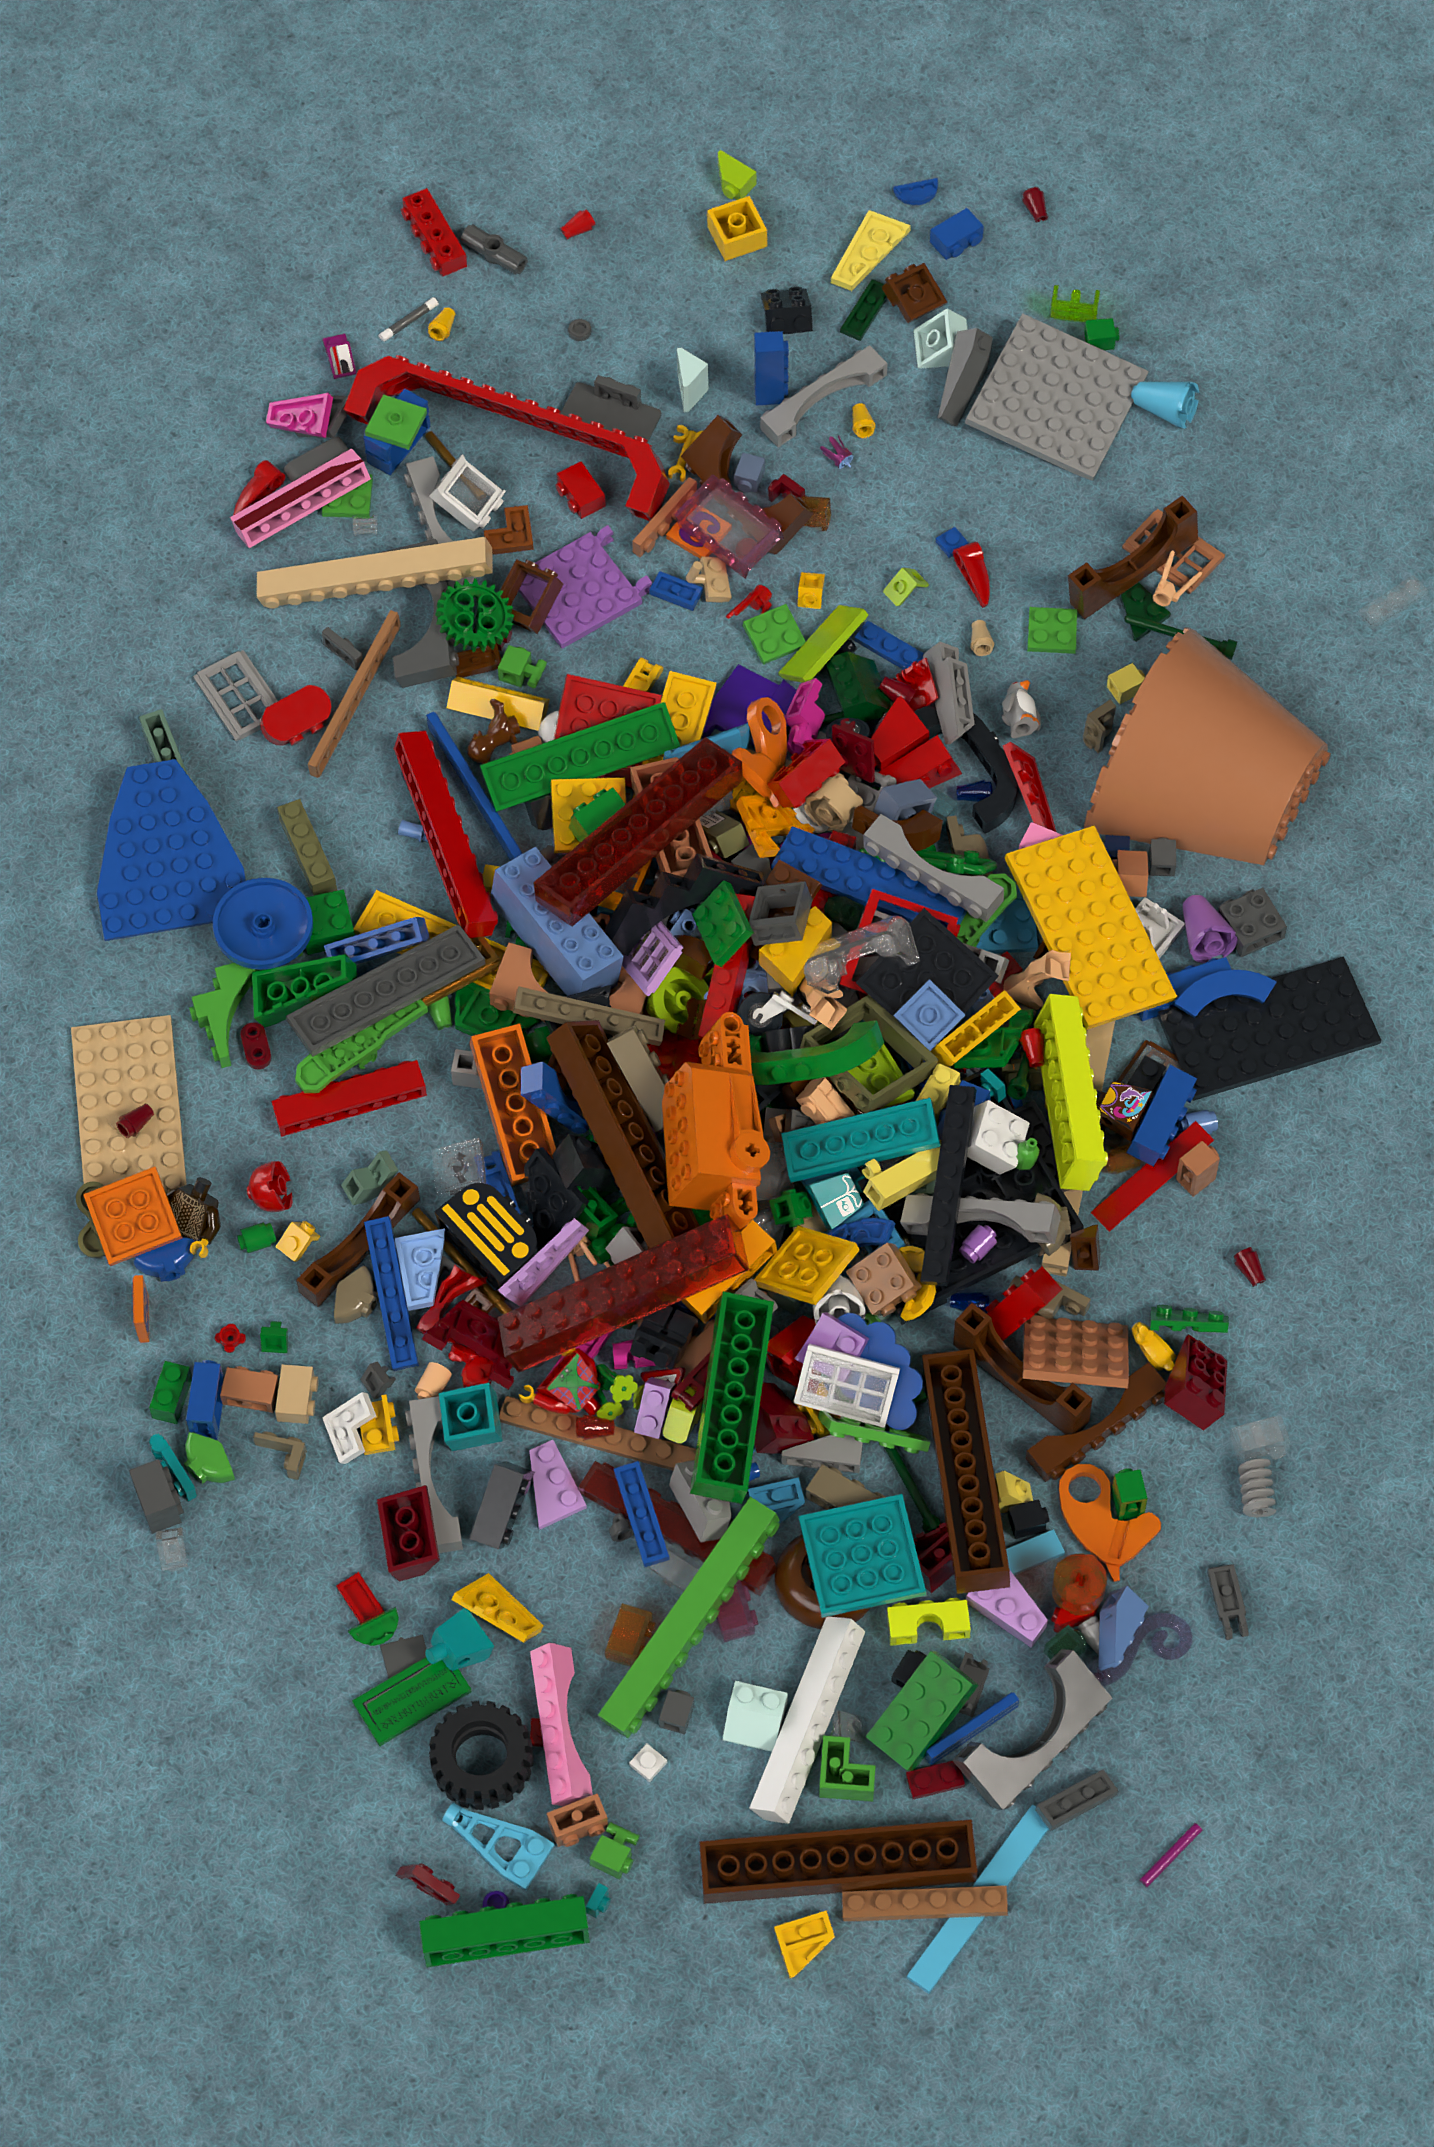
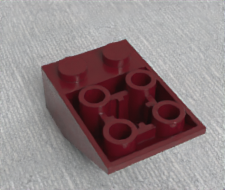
M1188 1334L1184 1339L1166 1383L1164 1404L1204 1431L1225 1414L1228 1360L1205 1346L1202 1341Z

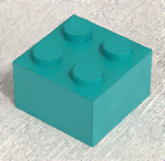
M490 1383L439 1393L444 1440L452 1451L503 1441L497 1394Z

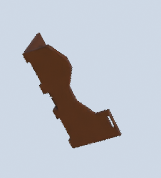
M691 997L687 1001L688 1017L684 1024L678 1023L676 1034L691 1041L700 1039L698 1034L707 999L697 1000Z

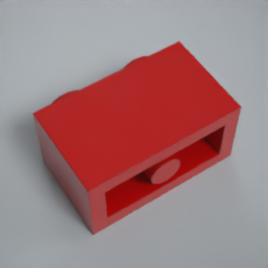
M582 461L557 473L556 489L561 497L565 496L568 499L567 503L573 514L577 513L582 519L606 507L605 494Z

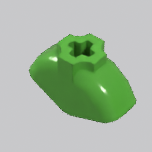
M189 1432L185 1444L187 1461L184 1463L187 1471L202 1484L207 1480L216 1483L235 1480L222 1444L218 1440Z

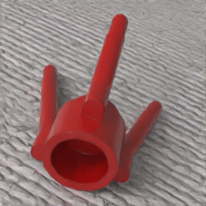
M757 585L742 602L726 615V618L729 619L733 615H739L749 605L755 610L762 608L761 614L767 612L772 606L769 602L772 598V593L767 587Z

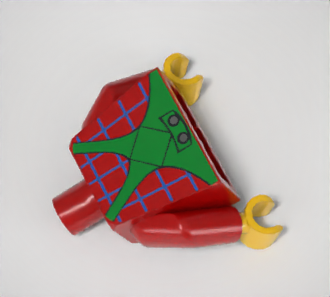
M568 1338L566 1343L571 1348H564L560 1344V1354L564 1358L536 1389L539 1393H534L532 1386L525 1385L524 1389L531 1392L528 1397L519 1394V1397L523 1403L527 1404L533 1401L534 1405L550 1412L565 1415L568 1413H578L583 1408L592 1416L601 1407V1404L593 1397L600 1388L595 1361L580 1348L576 1349L574 1339Z

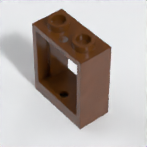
M516 559L500 591H503L501 598H509L507 605L511 606L527 575L548 583L531 617L513 609L510 613L514 615L511 623L538 634L564 584L557 578L558 574L548 568H545L544 571L538 569L539 566L530 560H526L524 563Z

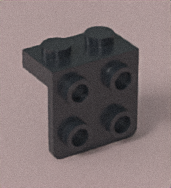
M795 286L789 288V290L769 289L761 293V300L765 311L766 332L783 331V334L813 331L812 309L806 289Z

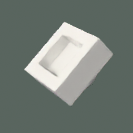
M646 1744L629 1762V1766L650 1782L667 1764V1759L650 1745Z

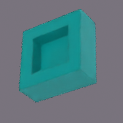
M986 1069L980 1074L981 1088L989 1090L990 1097H993L998 1103L1006 1097L1005 1084L990 1069Z
M598 1883L586 1905L587 1914L597 1918L599 1912L605 1913L611 1901V1898L608 1897V1887Z

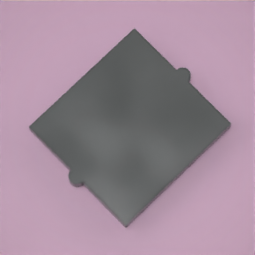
M423 1634L407 1639L400 1637L399 1641L380 1645L388 1679L426 1657L425 1651L427 1649Z

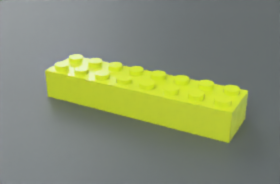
M1049 994L1034 1022V1028L1041 1029V1033L1044 1034L1045 1064L1040 1067L1060 1189L1089 1191L1094 1182L1098 1180L1102 1168L1106 1166L1108 1154L1104 1151L1103 1146L1104 1132L1100 1128L1101 1114L1096 1105L1097 1091L1093 1087L1094 1073L1089 1064L1090 1049L1086 1046L1087 1032L1082 1023L1083 1009L1079 1005L1078 996Z

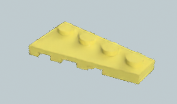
M869 210L831 277V284L852 291L910 232L911 225Z

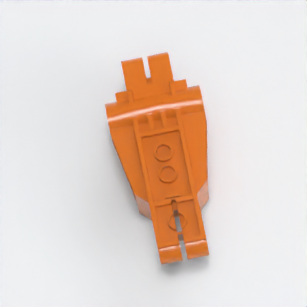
M726 1012L701 1039L698 1053L702 1059V1064L685 1062L675 1072V1075L669 1082L665 1084L662 1112L669 1206L709 1210L710 1217L713 1218V1228L717 1237L723 1241H732L757 1215L756 1187L761 1184L760 1170L770 1159V1149L765 1139H763L760 1112L752 1075L749 1027L743 1024V1020L736 1013Z

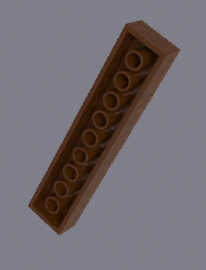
M599 1020L565 1022L547 1037L548 1043L561 1067L562 1074L567 1079L574 1098L583 1112V1117L587 1121L593 1137L604 1155V1160L615 1178L616 1185L620 1188L626 1205L637 1223V1228L642 1233L650 1254L654 1260L689 1255L707 1240L691 1208L669 1206L666 1157L632 1088L607 1045L608 1039Z
M974 1349L922 1355L924 1382L957 1594L1009 1588L1010 1570Z
M972 1819L699 1841L704 1904L976 1882L977 1879Z

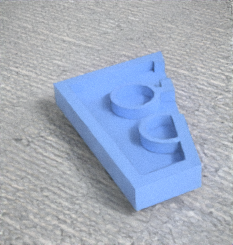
M445 1228L395 1238L408 1311L434 1306L446 1236Z

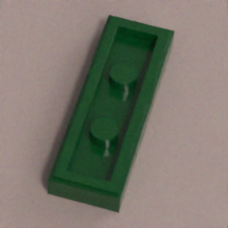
M871 279L840 328V333L858 341L862 340L887 300V296L882 289L883 283Z

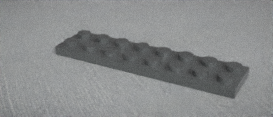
M458 924L287 1015V1022L313 1057L485 965V958Z

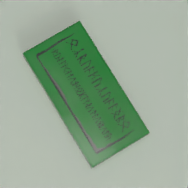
M425 1657L352 1700V1703L380 1747L472 1692V1689L459 1669L449 1670L443 1660L431 1664Z

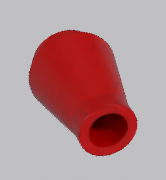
M585 209L584 211L580 210L560 229L568 240L571 237L592 230L596 223L589 211Z
M1039 1028L1022 1031L1020 1042L1030 1067L1043 1066L1045 1064L1044 1034L1041 1033Z

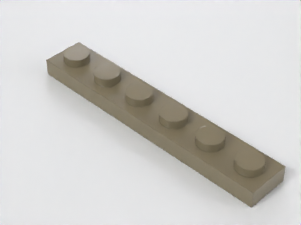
M518 986L513 1013L560 1024L573 1021L599 1020L605 1034L616 1036L636 1025L638 1030L642 1029L649 1040L647 1044L660 1046L663 1039L665 1024L663 1019Z

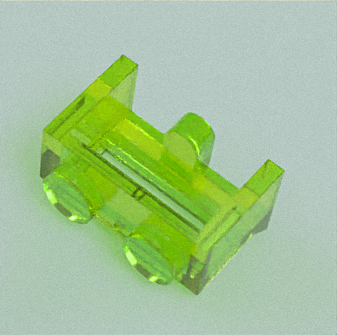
M1054 285L1050 317L1079 322L1097 319L1100 290H1095L1094 304L1080 303L1081 292L1077 289L1072 291L1070 301L1057 300L1059 285Z

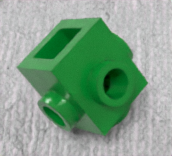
M795 1189L781 1192V1197L769 1200L775 1225L789 1224V1227L793 1228L804 1225L805 1219L813 1217L811 1202L807 1192L796 1193Z

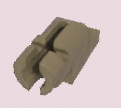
M956 815L946 817V832L952 854L964 855L965 850L979 852V857L990 859L986 843L980 834L964 836L963 825L958 824ZM991 871V872L986 873V874H984V875H973V874H966V875H967V876H985V877H988L990 874H993V872Z
M1016 1275L1014 1279L1011 1281L1008 1288L1012 1284H1015L1018 1287L1021 1283H1023V1281L1020 1279L1021 1277ZM1057 1282L1063 1290L1045 1307L1035 1313L1044 1318L1053 1319L1061 1305H1063L1070 1314L1078 1315L1079 1313L1085 1316L1089 1310L1091 1299Z

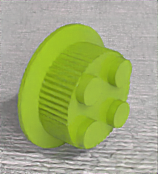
M672 967L655 993H651L648 996L646 1011L651 1015L650 1017L665 1020L664 1030H669L676 1034L678 1023L684 1024L687 1020V1001L691 997L697 1000H704V995L709 991V987L704 979L700 981L687 971Z

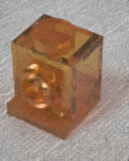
M802 496L801 499L815 513L804 526L822 527V531H827L831 519L830 498Z

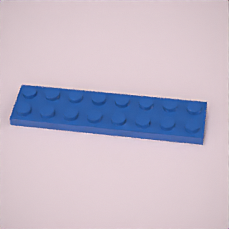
M794 826L791 827L771 864V869L773 870L778 860H781L821 882L822 887L820 889L866 906L871 889H875L958 918L957 924L959 925L967 913V910L959 905L951 904L941 894L931 892L926 885L918 880L910 879L906 873L898 868L894 869L876 857ZM879 900L876 908L877 911L911 923L919 914ZM939 921L943 926L947 928L948 923Z

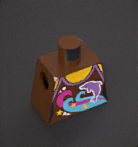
M1116 1081L1110 1084L1107 1093L1096 1089V1105L1099 1106L1101 1114L1100 1123L1125 1139L1132 1141L1151 1103L1152 1091Z

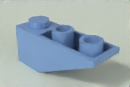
M1128 1586L1110 1592L1100 1611L1098 1669L1100 1671L1110 1667L1115 1668L1123 1661V1654L1126 1648L1134 1641L1135 1637L1133 1635L1136 1629L1145 1620L1144 1615L1149 1606Z

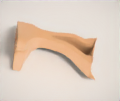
M1054 950L1047 952L1043 957L1033 960L1023 972L1009 976L1004 982V990L1011 998L1035 1010L1042 1008L1043 1001L1037 995L1034 988L1038 987L1044 979L1057 978L1069 981L1071 953H1060Z
M813 975L807 976L798 986L811 1006L809 1015L832 1030L847 1012V1008L834 999L843 997V992L834 985Z

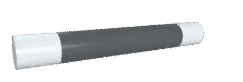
M434 297L384 330L379 334V337L385 342L438 305L437 300Z

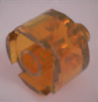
M1073 1554L1059 1561L1055 1568L1052 1582V1595L1056 1604L1061 1609L1063 1608L1074 1615H1086L1095 1611L1104 1598L1107 1585V1575L1103 1565L1091 1554Z

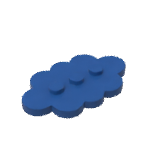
M856 1313L841 1315L838 1318L840 1321L869 1338L860 1356L861 1358L900 1368L886 1423L895 1430H904L911 1427L917 1419L918 1411L913 1399L921 1393L923 1379L916 1369L910 1367L911 1355L909 1350L903 1345L896 1344V1333L889 1324L874 1322L868 1325L862 1316ZM852 1371L846 1383L858 1386L861 1373ZM867 1374L864 1388L884 1393L887 1380ZM840 1387L841 1392L845 1396L855 1399L857 1391ZM862 1393L859 1406L880 1411L883 1398Z

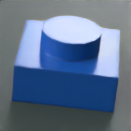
M956 527L938 536L935 541L949 558L953 556L954 549L969 544Z

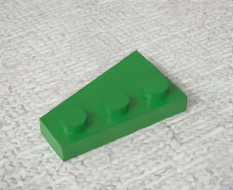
M1163 1304L1151 1307L1150 1330L1159 1331V1326H1167L1172 1331H1182V1329H1186V1326L1197 1332L1228 1333L1229 1316H1225L1223 1312L1209 1311V1313H1200L1195 1308L1175 1310L1172 1309V1306Z

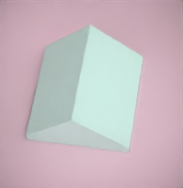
M677 348V374L684 412H689L708 391V364L683 348Z

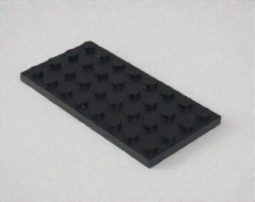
M1344 956L1272 977L1271 979L1275 980L1276 984L1263 1004L1251 998L1231 995L1218 998L1207 1004L1195 1018L1176 1006L1158 1011L1157 1017L1171 1050L1178 1061L1180 1070L1197 1078L1193 1088L1197 1089L1193 1101L1381 1044V1038Z

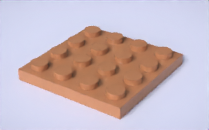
M1039 1315L1031 1317L1024 1323L1023 1379L1128 1388V1326L1119 1323H1096L1092 1320L1047 1319Z

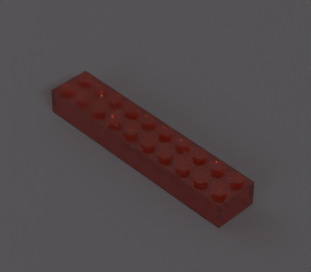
M707 737L702 739L534 881L536 902L573 927L743 781L742 761Z
M728 1214L723 1215L497 1317L504 1357L520 1373L750 1270L741 1230Z

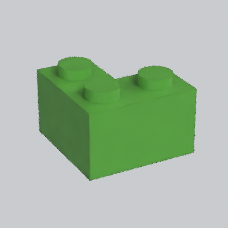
M823 1736L819 1798L873 1802L876 1765L849 1764L850 1737Z

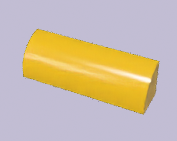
M456 677L451 682L447 708L493 719L494 710L489 701L491 698H494L504 704V713L507 717L515 715L520 727L539 731L540 724L546 717L550 699Z
M1004 990L937 1044L930 1052L938 1058V1064L950 1067L1014 1016L1021 1008Z

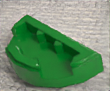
M396 1606L349 1629V1634L354 1640L362 1644L376 1646L385 1643L394 1635L397 1629L399 1616Z

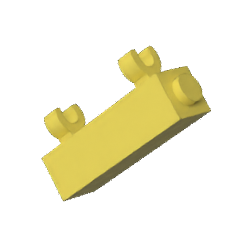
M940 1147L917 1152L883 1172L875 1159L868 1161L865 1164L866 1168L862 1169L864 1176L869 1179L863 1192L876 1209L880 1211L936 1179Z

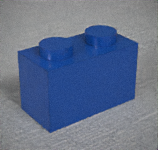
M966 208L930 229V243L945 260L952 256L958 257L967 247L976 246L981 242L984 226Z

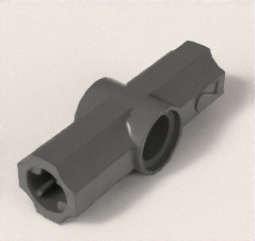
M468 225L464 229L461 242L484 255L487 262L498 264L515 275H520L525 269L528 262L527 257L504 244L501 236L496 234L490 235L475 225Z

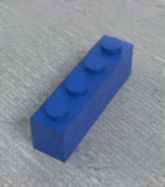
M783 331L754 333L756 406L781 404L784 396H788L789 351L788 341H783Z
M413 917L324 945L327 958L346 954L357 965L418 946L430 940L425 919L423 917Z
M1224 957L1221 959L1213 958L1205 964L1187 966L1182 971L1166 974L1177 995L1176 1001L1189 986L1199 979L1212 973L1232 969L1227 958ZM1175 1001L1139 1012L1141 1020L1145 1021L1155 1018L1158 1011L1175 1007L1173 1005Z
M1169 1065L1126 1153L1153 1167L1158 1158L1164 1159L1170 1147L1166 1143L1168 1139L1173 1140L1179 1129L1175 1124L1177 1120L1180 1122L1183 1120L1188 1110L1184 1105L1186 1101L1189 1103L1192 1101L1197 1089L1193 1088L1197 1078Z

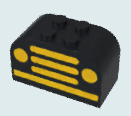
M474 1183L461 1189L434 1213L439 1228H445L446 1237L484 1278L487 1277L486 1280L495 1290H499L540 1251L535 1231L531 1227L533 1223L525 1213L520 1215L515 1210L516 1205L508 1195L503 1197L491 1185Z

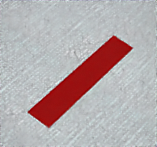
M1195 1121L1168 1144L1170 1147L1163 1160L1158 1158L1154 1167L1145 1164L1090 1213L1110 1232L1177 1173L1179 1160L1182 1156L1201 1141L1208 1146L1214 1139Z

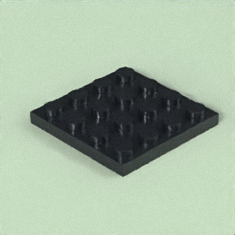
M923 908L859 978L856 984L894 1017V1014L930 979L965 1014L999 975Z

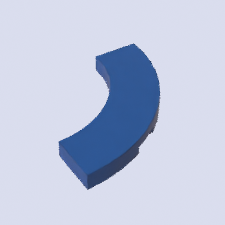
M1219 971L1194 982L1178 997L1173 1005L1195 1018L1207 1004L1225 996L1247 997L1263 1004L1276 981L1252 971Z
M863 1218L860 1221L849 1224L844 1223L829 1231L828 1235L855 1242L858 1247L868 1245L883 1246L889 1241L895 1222L882 1218Z

